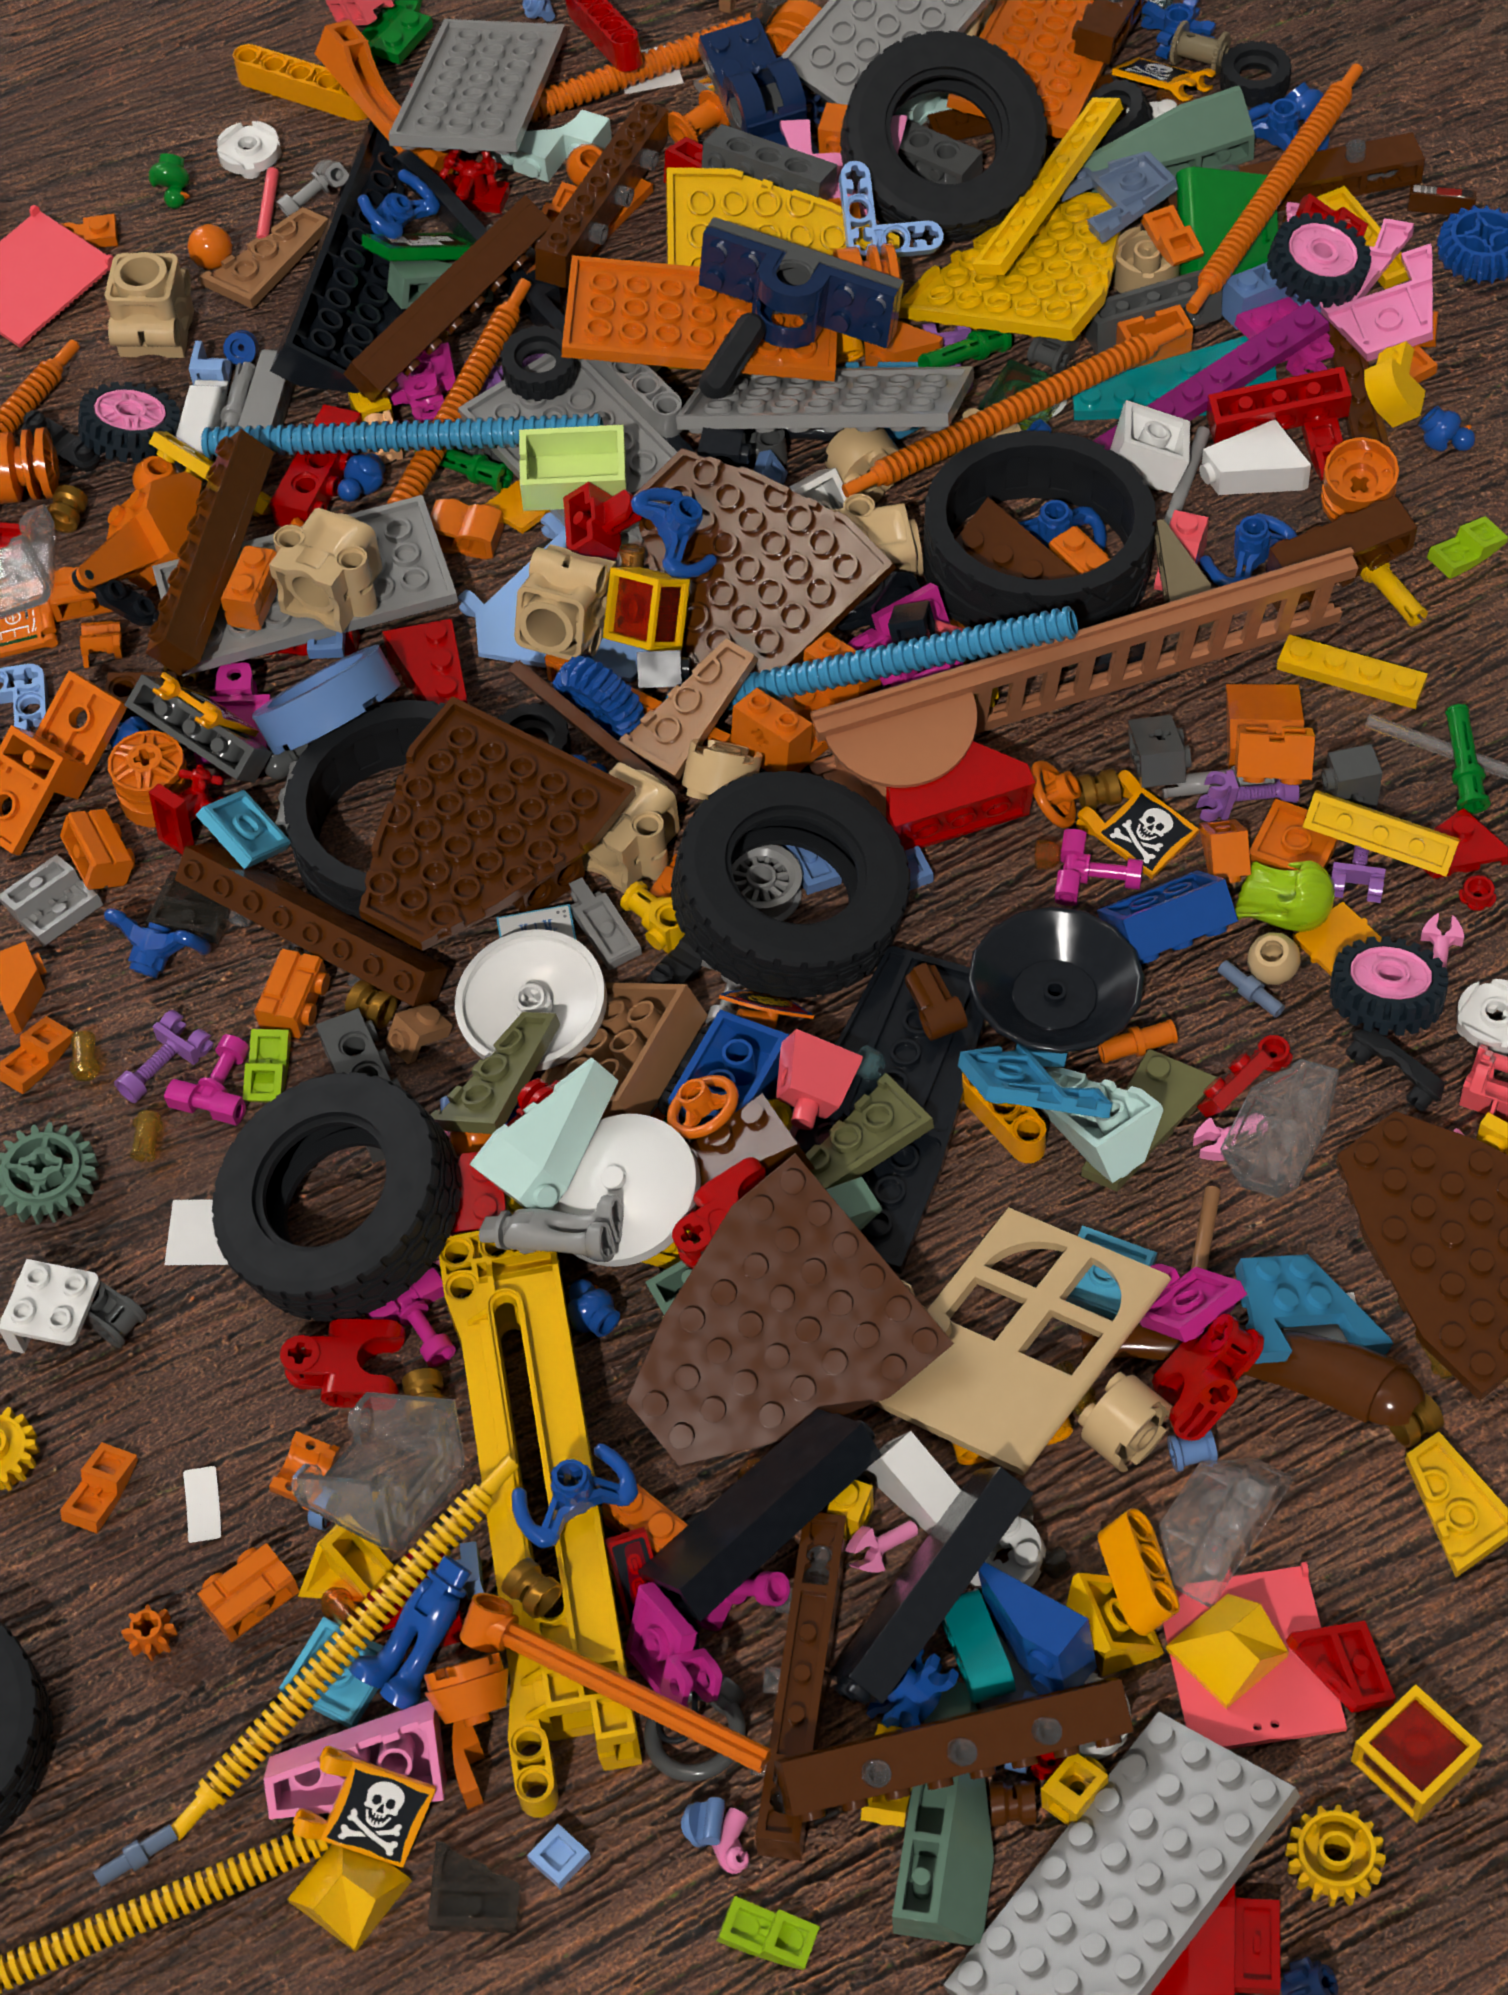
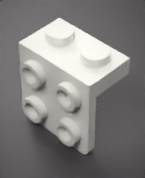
M26 1259L0 1320V1333L9 1350L25 1353L31 1338L66 1346L73 1345L78 1339L99 1287L100 1280L98 1275L94 1272Z

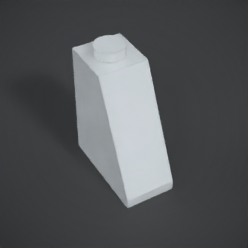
M1276 419L1204 448L1202 465H1200L1199 470L1203 481L1206 484H1210L1218 495L1305 490L1309 486L1311 464Z
M909 1431L888 1441L881 1447L879 1451L882 1455L863 1474L926 1533L930 1534L958 1496L961 1489L916 1436Z

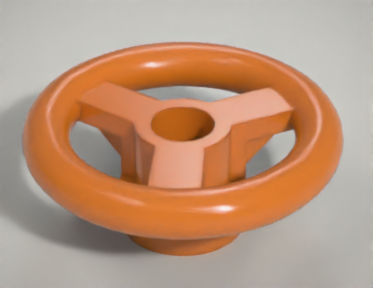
M1036 761L1032 764L1030 771L1036 783L1033 795L1038 806L1048 820L1057 827L1064 829L1071 827L1076 820L1074 800L1081 797V788L1077 779L1069 771L1060 773L1049 762ZM1041 772L1045 783L1044 790L1040 778ZM1052 805L1057 806L1065 817L1059 815Z
M708 1075L688 1080L679 1088L676 1096L670 1103L667 1112V1123L685 1139H697L715 1132L731 1118L737 1107L739 1094L735 1083L721 1075ZM709 1087H721L727 1094H714L710 1091ZM682 1106L686 1110V1119L683 1125L679 1122V1112ZM722 1108L712 1120L697 1126L703 1117L709 1115L713 1110Z

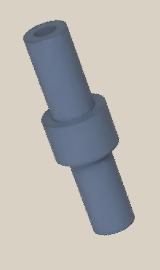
M1228 960L1219 966L1218 973L1238 988V993L1250 1003L1255 1001L1275 1018L1284 1011L1285 1005L1264 989L1265 985L1253 975L1247 976Z
M168 1824L140 1843L136 1839L123 1847L121 1855L95 1870L93 1874L100 1886L103 1887L131 1868L135 1872L148 1864L150 1856L170 1845L178 1838L170 1824Z

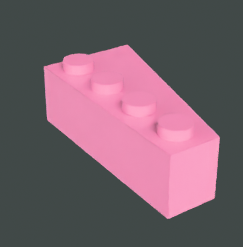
M428 1700L270 1756L264 1775L269 1820L295 1817L296 1812L302 1808L315 1814L331 1813L345 1777L334 1776L321 1771L320 1755L325 1746H333L353 1758L436 1786V1791L431 1802L444 1801L447 1774L439 1715Z

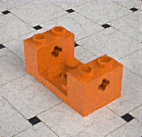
M826 632L804 650L803 662L810 661L813 663V660L818 658L823 661L827 656L834 658L837 654L844 656L847 652H852L855 655L857 650L829 632ZM870 678L868 682L864 683L859 680V683L852 685L849 682L845 687H841L838 684V687L835 689H830L829 687L825 691L817 689L815 693L806 692L802 696L796 693V696L792 698L786 696L782 700H776L759 688H755L733 706L731 743L749 748L748 755L755 757L757 751L763 755L760 767L767 772L793 771L799 773L829 748L825 740L817 742L815 737L816 730L813 723H811L810 712L880 691L881 680H872Z

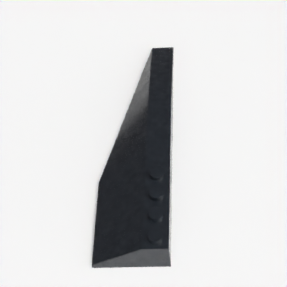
M371 120L368 122L348 170L349 178L342 185L270 368V372L300 387L363 394L343 373L350 363L405 310L401 309L387 292L390 261L362 246V234L375 233L371 229L370 222L362 213L357 201L358 197L362 194L367 195L376 210L388 194L397 193L404 195V186L401 185V180L396 175L391 163V158L398 154L393 146L389 145V141Z

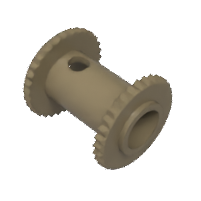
M1183 20L1178 25L1171 42V64L1177 65L1180 59L1185 57L1210 64L1211 69L1216 72L1215 76L1219 75L1222 58L1230 49L1231 36L1229 32L1224 31L1219 40L1189 32V21Z

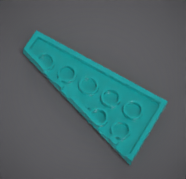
M1246 336L1126 370L1112 378H1108V380L1085 389V391L1072 397L1074 421L1119 419L1126 400L1147 406L1249 339ZM1274 366L1243 387L1277 380L1276 367ZM1207 410L1198 416H1206Z

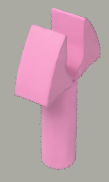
M1437 913L1423 927L1420 940L1429 941L1434 945L1433 959L1439 957L1443 962L1442 967L1447 968L1449 947L1451 945L1462 947L1464 932L1459 921L1452 915L1450 930L1445 935H1441V931L1437 928L1439 913Z
M1257 1115L1229 1127L1220 1128L1215 1126L1212 1118H1209L1197 1129L1193 1137V1146L1201 1144L1205 1140L1216 1142L1214 1145L1200 1149L1199 1158L1211 1161L1229 1160L1231 1152L1228 1148L1229 1144L1264 1130L1266 1127L1265 1120L1262 1116Z
M907 1521L878 1537L874 1535L873 1528L862 1526L852 1536L845 1551L856 1554L866 1547H870L862 1560H858L849 1566L866 1572L885 1571L882 1562L884 1553L917 1536V1525L913 1521Z

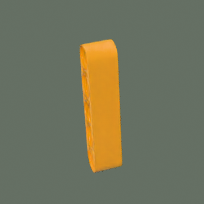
M253 44L241 45L233 52L238 80L246 87L352 121H362L368 118L326 67Z

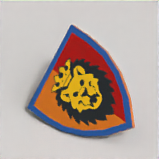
M753 990L726 991L719 995V999L757 1009L740 1008L736 1015L776 1029L779 1014L814 1019L812 1013L789 998L770 996V994H762Z

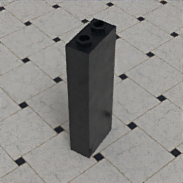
M816 1409L637 1572L645 1584L654 1582L680 1613L701 1622L882 1455L874 1443V1432L861 1420L855 1421L845 1418L839 1413L833 1414Z
M1002 1467L976 1470L829 1672L828 1676L837 1682V1685L834 1687L837 1693L853 1704L857 1701L864 1705L868 1702L881 1704L885 1702L1032 1497L1033 1492Z

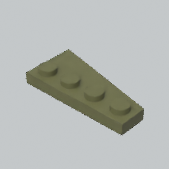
M1148 1049L1126 1088V1090L1131 1086L1141 1088L1158 1101L1164 1109L1145 1162L1160 1143L1164 1144L1169 1139L1178 1124L1185 1117L1189 1118L1197 1109L1196 1106L1206 1096L1203 1090L1218 1078L1151 1049ZM1086 1160L1082 1167L1081 1177L1118 1192L1145 1162L1133 1169L1127 1176L1112 1183Z
M887 1073L877 1081L878 1087L869 1096L864 1094L854 1104L855 1110L843 1122L838 1120L829 1130L830 1136L821 1145H814L805 1154L815 1168L811 1170L812 1174L825 1189L860 1177L934 1128L932 1117Z

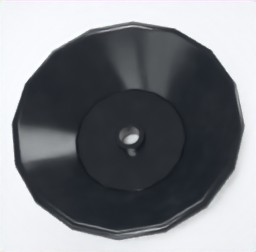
M1053 906L1018 912L993 926L973 951L968 976L969 987L977 1011L998 1034L1027 1049L1059 1054L1095 1048L1122 1032L1141 1006L1145 980L1136 949L1115 926L1086 911ZM1050 993H1056L1059 996H1052Z

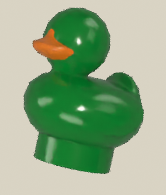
M163 153L159 156V162L155 163L149 170V182L154 188L158 185L168 188L164 193L165 204L173 209L179 208L184 205L186 199H190V195L182 190L188 186L190 175L184 168V158L174 154Z

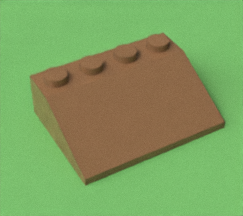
M605 982L607 988L606 1012L596 1035L576 1056L565 1063L547 1069L541 1080L548 1083L549 1086L556 1079L560 1082L588 1059L593 1058L619 1080L601 1119L620 1114L649 1116L708 1014L687 984Z

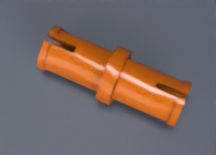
M1169 1019L1144 1028H1139L1138 1026L1130 1027L1128 1032L1116 1035L1097 1046V1050L1102 1063L1106 1064L1109 1061L1134 1054L1136 1057H1141L1146 1054L1148 1049H1155L1172 1043L1176 1044L1178 1043V1035L1173 1021Z

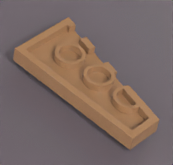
M300 208L273 226L270 235L261 239L255 238L247 244L246 251L237 257L233 255L228 256L221 261L222 267L213 273L207 270L199 276L201 286L253 309L322 237L328 218L307 208Z
M726 638L692 670L693 674L682 685H676L667 694L668 698L654 711L650 710L640 719L641 723L629 735L625 733L618 742L633 754L679 780L685 770L690 741L692 739H699L698 746H702L758 662V658L753 653Z

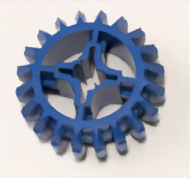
M1473 204L1469 211L1461 208L1458 214H1450L1449 219L1443 222L1437 240L1439 260L1443 261L1444 269H1452L1453 277L1462 275L1465 282L1469 279H1475L1478 285L1482 280H1487L1490 284H1493L1496 278L1505 281L1508 276V213H1502L1501 207L1493 210L1489 209L1488 205H1486L1483 209H1478Z
M578 655L576 658L572 657L568 662H565L558 670L559 672L552 682L554 689L617 741L625 733L629 735L641 723L640 719L644 716V707L639 702L638 695L632 692L631 686L627 685L622 680V677L617 676L612 669L606 668L602 662H595L590 657L585 658Z

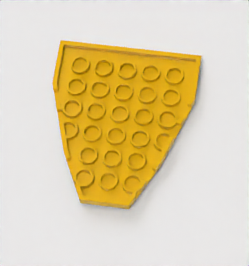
M667 167L666 169L667 264L700 267L703 232L713 217L833 256L835 248L846 247L842 207L833 202L795 189L790 191L775 186L769 180L763 179L761 181L743 175L742 171L734 168ZM868 224L858 227L859 237L857 242L854 243V245H860L862 251H865L867 245L870 244V241H864L863 229L864 227H869ZM892 232L886 235L887 243H892L895 249L900 248V236ZM668 367V369H687V368Z
M1083 192L1063 202L1059 199L1004 276L976 274L972 263L1001 225L1000 223L973 240V249L963 252L957 250L950 255L951 263L940 270L939 266L936 265L928 269L901 299L898 318L912 319L916 322L941 323L946 326L956 325L970 327L971 329L1023 334L1030 337H1046L1060 341H1074L1105 304L1116 263V255L1119 252L1118 241L1120 232L1106 242L1101 243L1090 232L1087 219L1112 207L1099 193Z

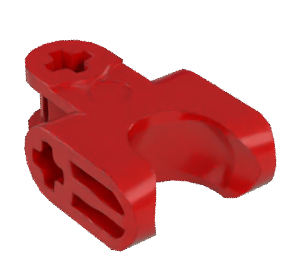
M753 1157L743 1159L705 1183L695 1193L693 1199L699 1209L679 1220L672 1231V1239L678 1249L681 1261L687 1267L694 1268L701 1257V1252L706 1249L732 1205L765 1179V1168L758 1159Z
M1230 1314L1218 1316L1205 1334H1201L1199 1337L1186 1343L1182 1342L1153 1376L1152 1384L1155 1392L1168 1403L1175 1404L1170 1409L1169 1420L1175 1434L1181 1439L1197 1441L1208 1433L1236 1400L1238 1390L1235 1382L1254 1365L1263 1350V1335L1255 1329L1244 1331L1239 1328L1238 1320Z
M337 1319L329 1323L328 1336L297 1335L286 1340L280 1350V1360L285 1368V1376L292 1386L299 1389H321L320 1399L326 1405L339 1408H392L396 1405L399 1398V1389L395 1382L385 1375L369 1374L363 1370V1366L367 1360L377 1354L399 1351L404 1344L406 1330L401 1324L393 1320Z

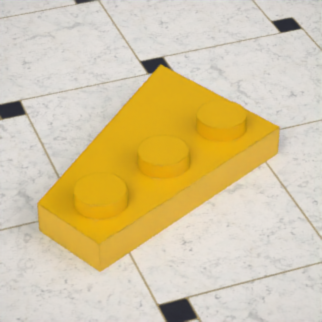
M1439 1431L1406 1454V1465L1455 1578H1457L1508 1541V1508Z

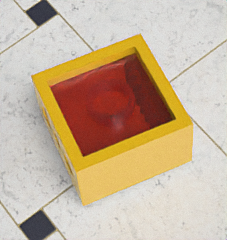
M610 567L602 638L649 651L682 650L690 579L672 577L669 574L642 567Z
M1415 1684L1355 1742L1351 1762L1417 1823L1477 1764L1483 1745Z

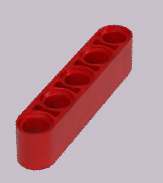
M565 0L569 17L617 70L630 72L642 66L643 59L637 31L608 0Z

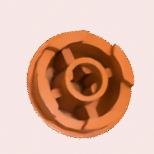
M500 1652L424 1674L428 1692L424 1694L445 1724L464 1720L465 1727L491 1720L489 1712L505 1707L507 1704L508 1668H504Z

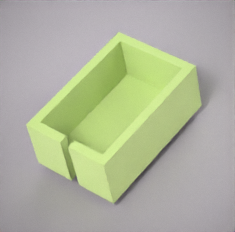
M624 425L519 430L520 490L523 511L564 509L563 497L587 482L592 483L612 496L622 490H627Z

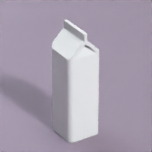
M195 380V384L189 386L175 437L202 454L204 453L201 446V435L204 428L210 427L214 430L215 427L221 426L220 413L227 404L228 381ZM177 461L175 462L178 471L184 472L186 467Z

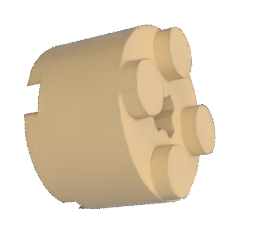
M1141 226L1133 227L1119 236V252L1116 255L1112 282L1113 287L1119 293L1179 276L1180 264L1176 266L1169 264L1158 251L1146 230L1141 231Z
M844 428L827 446L828 460L825 461L827 469L836 468L842 483L845 484L870 472V467L875 465V461L883 459V457L891 455V453L899 451V449L884 428H877L870 432H860L856 428ZM894 482L890 486L873 485L857 494L868 495L876 503L883 497L884 492L894 485Z
M692 739L690 741L682 785L687 788V796L701 800L708 799L710 794L724 785L727 786L729 782L759 773L763 755L757 751L755 757L748 755L749 748L709 739L707 746H698L699 739Z
M1118 1372L1107 1383L1105 1387L1106 1394L1097 1404H1089L1082 1411L1078 1418V1423L1083 1426L1082 1440L1120 1472L1128 1471L1125 1465L1127 1462L1132 1461L1135 1465H1138L1163 1438L1167 1430L1161 1424L1165 1416L1169 1417L1170 1409L1173 1406L1135 1375L1126 1376L1122 1372Z

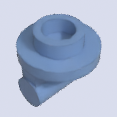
M523 0V9L528 18L535 19L539 16L547 22L554 20L555 13L550 0Z
M711 1797L706 1802L690 1803L685 1808L681 1819L682 1832L695 1847L720 1844L725 1801L722 1798Z

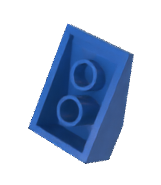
M984 1562L978 1574L985 1605L993 1625L1033 1688L1041 1695L1084 1684L1097 1668L1088 1618Z

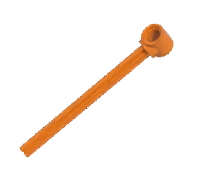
M477 1593L472 1597L460 1633V1640L468 1647L485 1653L502 1652L509 1648L758 1773L763 1772L766 1763L771 1757L770 1748L520 1625L519 1617L513 1614V1606L504 1598L489 1593Z

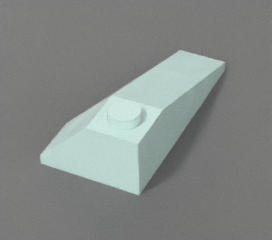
M593 1058L588 1059L554 1086L553 1093L538 1104L532 1102L523 1109L525 1114L509 1127L504 1124L493 1132L469 1165L522 1207L552 1210L568 1189L619 1080Z
M1049 1067L1046 1069L1047 1073L1059 1087L1099 1088L1112 1103L1109 1118L1039 1108L1098 1172L1114 1183L1118 1179L1130 1174L1133 1169L1145 1162L1164 1111L1158 1101L1141 1088L1131 1086L1128 1090L1117 1088L1114 1081L1104 1079L1101 1083L1088 1080L1084 1073L1061 1067Z

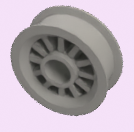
M778 845L758 847L743 854L731 865L733 878L739 891L756 909L780 921L787 919L796 911L802 895V870L798 860L788 850Z

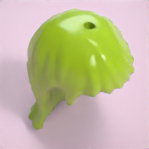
M1255 861L1251 865V875H1247L1238 894L1237 904L1234 908L1237 919L1239 921L1242 918H1254L1286 930L1298 932L1311 931L1321 926L1327 920L1332 910L1335 896L1334 882L1328 872L1321 865L1313 861L1288 864V866L1298 870H1279Z

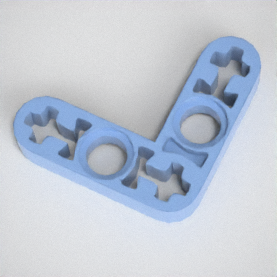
M850 161L843 166L839 175V188L846 247L857 246L862 260H866L869 245L875 244L880 256L882 244L887 243L886 235L891 232H897L904 239V245L901 248L895 249L897 257L928 255L938 250L943 241L944 234L939 224L934 221L876 225L869 168L860 161ZM853 170L856 171L857 176H862L863 178L859 180L858 193L847 196V194H852L854 191L853 181L846 179ZM855 202L864 204L867 208V216L861 219L854 218L850 214L849 206ZM868 224L869 227H864L863 238L864 241H870V244L867 245L865 251H862L860 245H854V243L857 242L859 237L858 227ZM925 230H929L930 236L936 237L931 245H927L924 239H918L914 241L913 247H910L911 236L909 231H913L912 238L921 237Z
M35 664L0 668V682L4 683L0 689V704L13 702L15 727L30 732V727H35L37 731L49 708L48 684L42 668ZM29 679H32L31 684H28ZM11 681H13L15 687L11 686ZM30 704L40 705V708L35 713L25 714L22 712Z

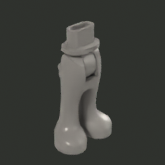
M605 1195L599 1200L596 1211L586 1215L568 1214L537 1208L518 1209L513 1214L509 1210H504L499 1216L485 1217L479 1230V1240L481 1243H495L499 1249L518 1250L522 1254L534 1253L536 1251L561 1252L583 1255L595 1262H608L615 1255V1243L621 1241L624 1216L623 1205L619 1196Z

